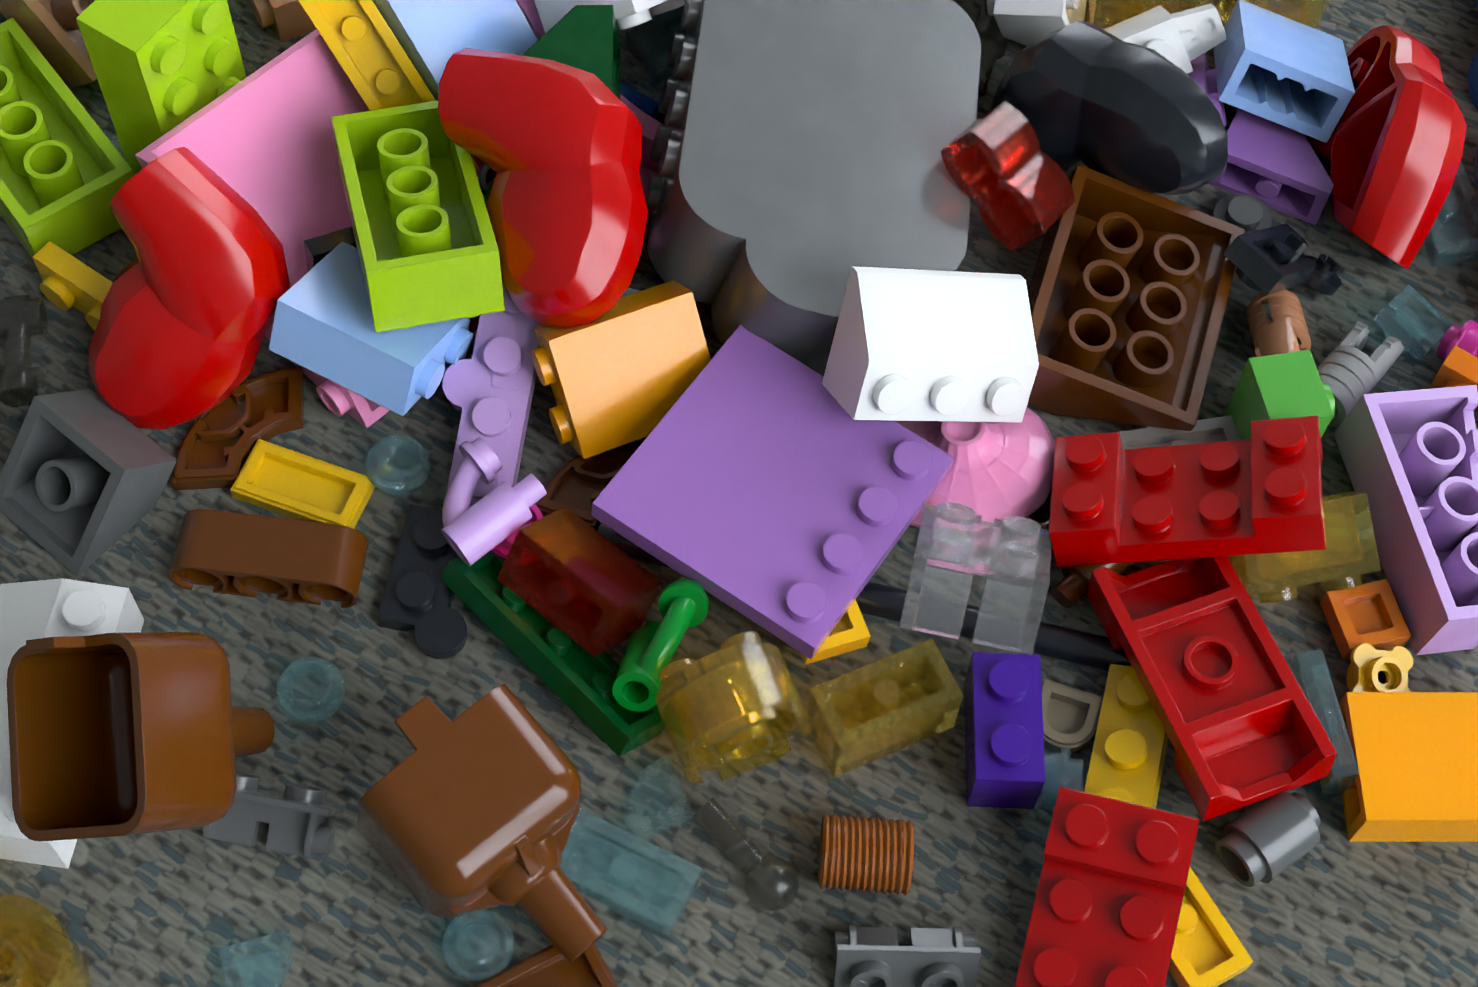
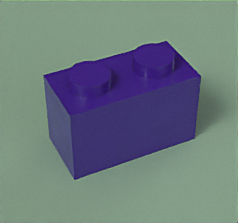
M973 652L964 680L966 806L1034 809L1045 784L1040 655Z

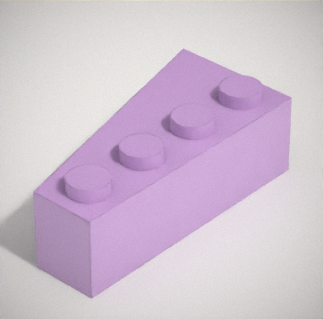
M1477 385L1363 394L1334 432L1336 443L1363 516L1366 519V524L1386 578L1411 634L1409 640L1415 655L1474 649L1478 645V429H1476L1474 409L1478 406Z

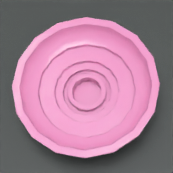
M1026 407L1022 422L896 421L954 458L950 471L910 524L914 527L943 537L986 536L1018 525L1026 517L1043 506L1052 490L1055 441L1045 422L1028 407Z

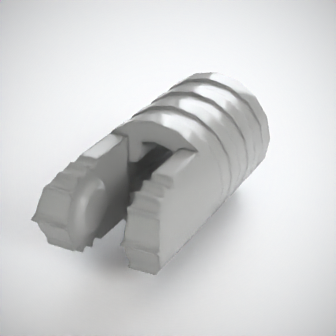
M1357 321L1319 365L1317 370L1322 384L1326 383L1330 386L1335 399V415L1333 420L1330 421L1329 426H1340L1363 394H1368L1395 363L1405 348L1400 340L1392 336L1387 337L1369 357L1361 350L1367 342L1370 330L1368 325Z

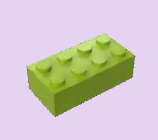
M95 0L76 18L126 162L132 168L134 174L142 169L135 154L247 78L227 0Z
M12 17L0 24V216L31 257L49 240L69 254L74 255L121 229L109 206L114 195L134 176V172Z
M438 101L332 116L340 174L375 332L408 329L418 325L459 318H473L483 314L505 311L499 249L473 160L469 152L456 145L443 131L438 112Z

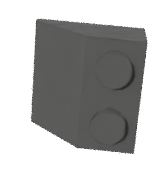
M90 389L34 396L0 474V511L66 568L78 576L157 505L177 460L126 418L112 411Z

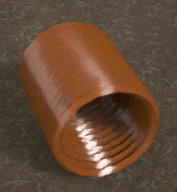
M825 814L822 817L819 843L821 868L818 872V886L821 890L826 887L828 890L840 888L843 891L846 888L848 891L853 889L855 892L860 889L862 892L867 890L869 893L874 890L876 894L880 891L885 894L888 891L890 895L895 892L897 895L903 893L906 896L909 893L914 858V825L910 820L907 822L903 819L894 821L891 818L888 821L886 818L880 820L878 817L874 820L872 817L866 819L864 816L860 819L858 816L853 818L851 815L846 818L844 815L839 817L837 814H832L830 817Z

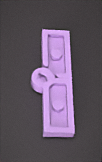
M503 283L505 311L480 315L472 359H461L457 361L456 365L452 364L446 370L442 379V389L446 398L452 406L462 411L447 490L460 463L464 459L459 445L465 441L471 443L478 437L482 438L491 447L503 466L502 469L494 474L496 479L489 485L481 478L478 480L469 508L504 481L511 487L517 484L537 375L531 350L539 348L534 328L541 325L522 313L515 306Z

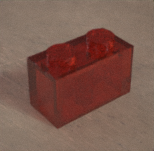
M563 507L520 528L497 577L501 583L594 657L629 638L635 630L642 626L663 584L662 581L567 507Z

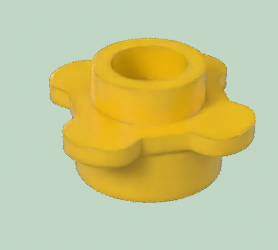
M1364 643L1357 645L1352 650L1350 655L1351 663L1346 676L1350 692H1411L1408 688V671L1413 666V657L1406 648L1396 646L1392 647L1389 651L1376 650L1371 644ZM1380 671L1386 675V681L1383 684L1378 680V673Z

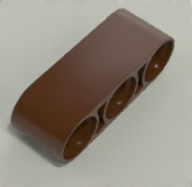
M195 509L184 514L169 569V578L176 585L188 590H192L193 584L213 586L214 593L256 597L257 592L278 594L277 600L321 605V600L324 599L341 601V608H350L357 601L369 540L358 530L337 524Z

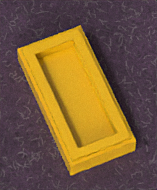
M258 439L230 492L233 499L294 520L337 524L354 529L376 485L374 478Z

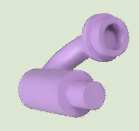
M480 437L471 443L465 441L459 445L464 459L460 463L447 490L442 508L444 528L441 529V532L453 550L468 566H471L533 518L529 507L547 494L541 482L530 473L514 487H511L504 481L469 508L478 480L481 478L489 485L496 479L494 474L503 468L497 455Z

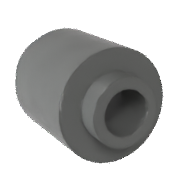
M1284 791L1256 802L1226 825L1223 829L1224 837L1215 844L1216 853L1226 869L1244 886L1252 887L1259 881L1269 883L1320 843V833L1318 830L1320 825L1319 815L1304 796L1296 792L1289 794Z

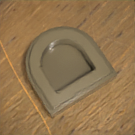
M1041 678L1044 748L1053 753L1063 755L1083 750L1089 745L1097 730L1103 697Z

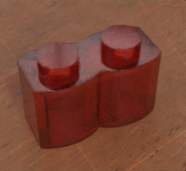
M1006 101L975 120L941 150L944 165L953 181L965 194L977 201L980 215L988 230L1001 244L1012 251L1043 234L1076 201L1072 185L1064 171L1053 159L1040 151L1037 136L1028 120L1020 111Z

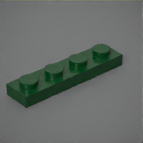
M490 550L471 566H468L460 557L449 560L440 579L618 757L662 733L671 716L658 703L650 710L643 712L630 711L619 705L612 692L619 665L510 559L499 556Z

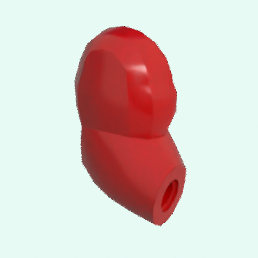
M1382 25L1371 29L1346 53L1355 93L1329 140L1325 143L1308 135L1307 140L1319 159L1328 169H1331V181L1334 184L1332 189V217L1373 248L1399 265L1409 269L1451 190L1463 154L1467 124L1452 92L1444 84L1439 59L1431 49L1414 36L1399 28Z
M465 48L454 53L447 61L439 82L438 112L443 131L456 145L486 163L497 173L486 205L499 249L502 283L515 306L540 325L567 329L592 323L616 305L630 285L642 253L648 209L639 174L642 157L641 124L631 110L593 73L553 60L471 48Z
M186 147L175 148L147 164L120 188L112 198L109 206L133 245L137 258L121 269L101 305L100 320L89 346V372L98 396L112 411L126 418L137 428L168 430L193 421L224 402L251 373L264 335L273 325L277 300L291 288L282 243L258 212Z

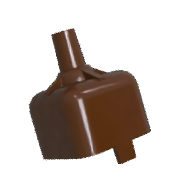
M119 632L26 640V645L20 647L12 656L8 667L7 703L12 807L15 821L21 833L30 840L41 842L127 836L198 828L212 824L224 818L233 804L237 789L235 757L265 752L271 746L274 738L275 728L273 719L264 708L232 706L230 665L224 649L213 637L201 633Z
M505 684L487 693L453 721L426 695L395 720L397 727L416 751L383 776L360 799L358 803L357 829L417 901L431 914L443 918L460 917L468 912L491 907L517 905L571 963L608 930L560 868L562 852L580 809L578 802L582 788L579 773L570 759Z

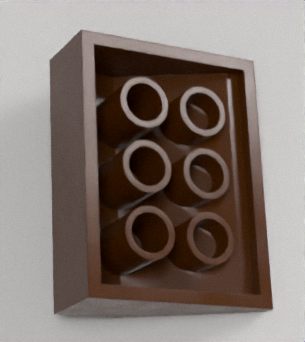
M1078 164L1054 204L1028 289L1039 367L1027 405L1059 416L1192 431L1196 426L1236 267L1223 253L1238 235L1244 234L1245 229L1159 195L1132 187L1118 179Z

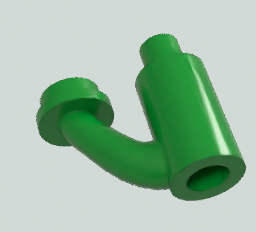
M681 578L667 585L661 592L658 601L659 612L663 617L661 623L657 621L647 622L643 628L635 630L630 635L612 688L615 700L623 708L634 712H643L650 710L657 704L670 660L676 652L687 628L699 625L706 618L709 609L708 597L704 588L692 579Z

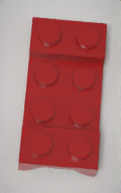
M1318 416L1251 421V439L1149 448L1123 449L1120 432L1056 437L1049 535L1057 566L1326 550L1321 478L1323 450Z
M1227 556L1174 559L1126 576L1106 567H1101L1091 572L1087 597L1114 650L1123 648L1176 751L1173 765L1203 822L1328 776L1337 756V751Z
M1059 786L1044 850V863L1015 987H1165L1200 819Z

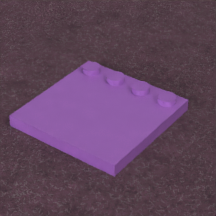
M740 325L594 500L591 516L687 579L698 582L704 590L809 659H812L950 471L954 458L896 421L853 420L822 385L824 376Z

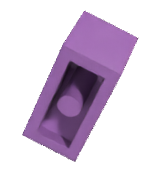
M1238 108L1227 131V162L1222 174L1208 184L1234 194L1244 193L1260 199L1267 207L1316 225L1334 184L1303 133Z

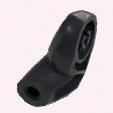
M1075 21L1037 39L1017 53L996 90L977 144L976 162L979 169L992 183L1015 192L1039 190L1056 180L1069 167L1082 161L1089 169L1118 179L1132 187L1154 194L1179 195L1198 190L1222 174L1228 159V136L1216 107L1204 90L1181 68L1154 49L1124 42L1089 22Z

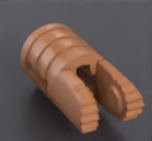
M1281 290L1268 295L1265 292H1261L1250 301L1246 309V318L1256 357L1311 350V339L1301 303L1294 293L1288 290ZM1266 304L1269 306L1272 320L1267 318L1264 306Z

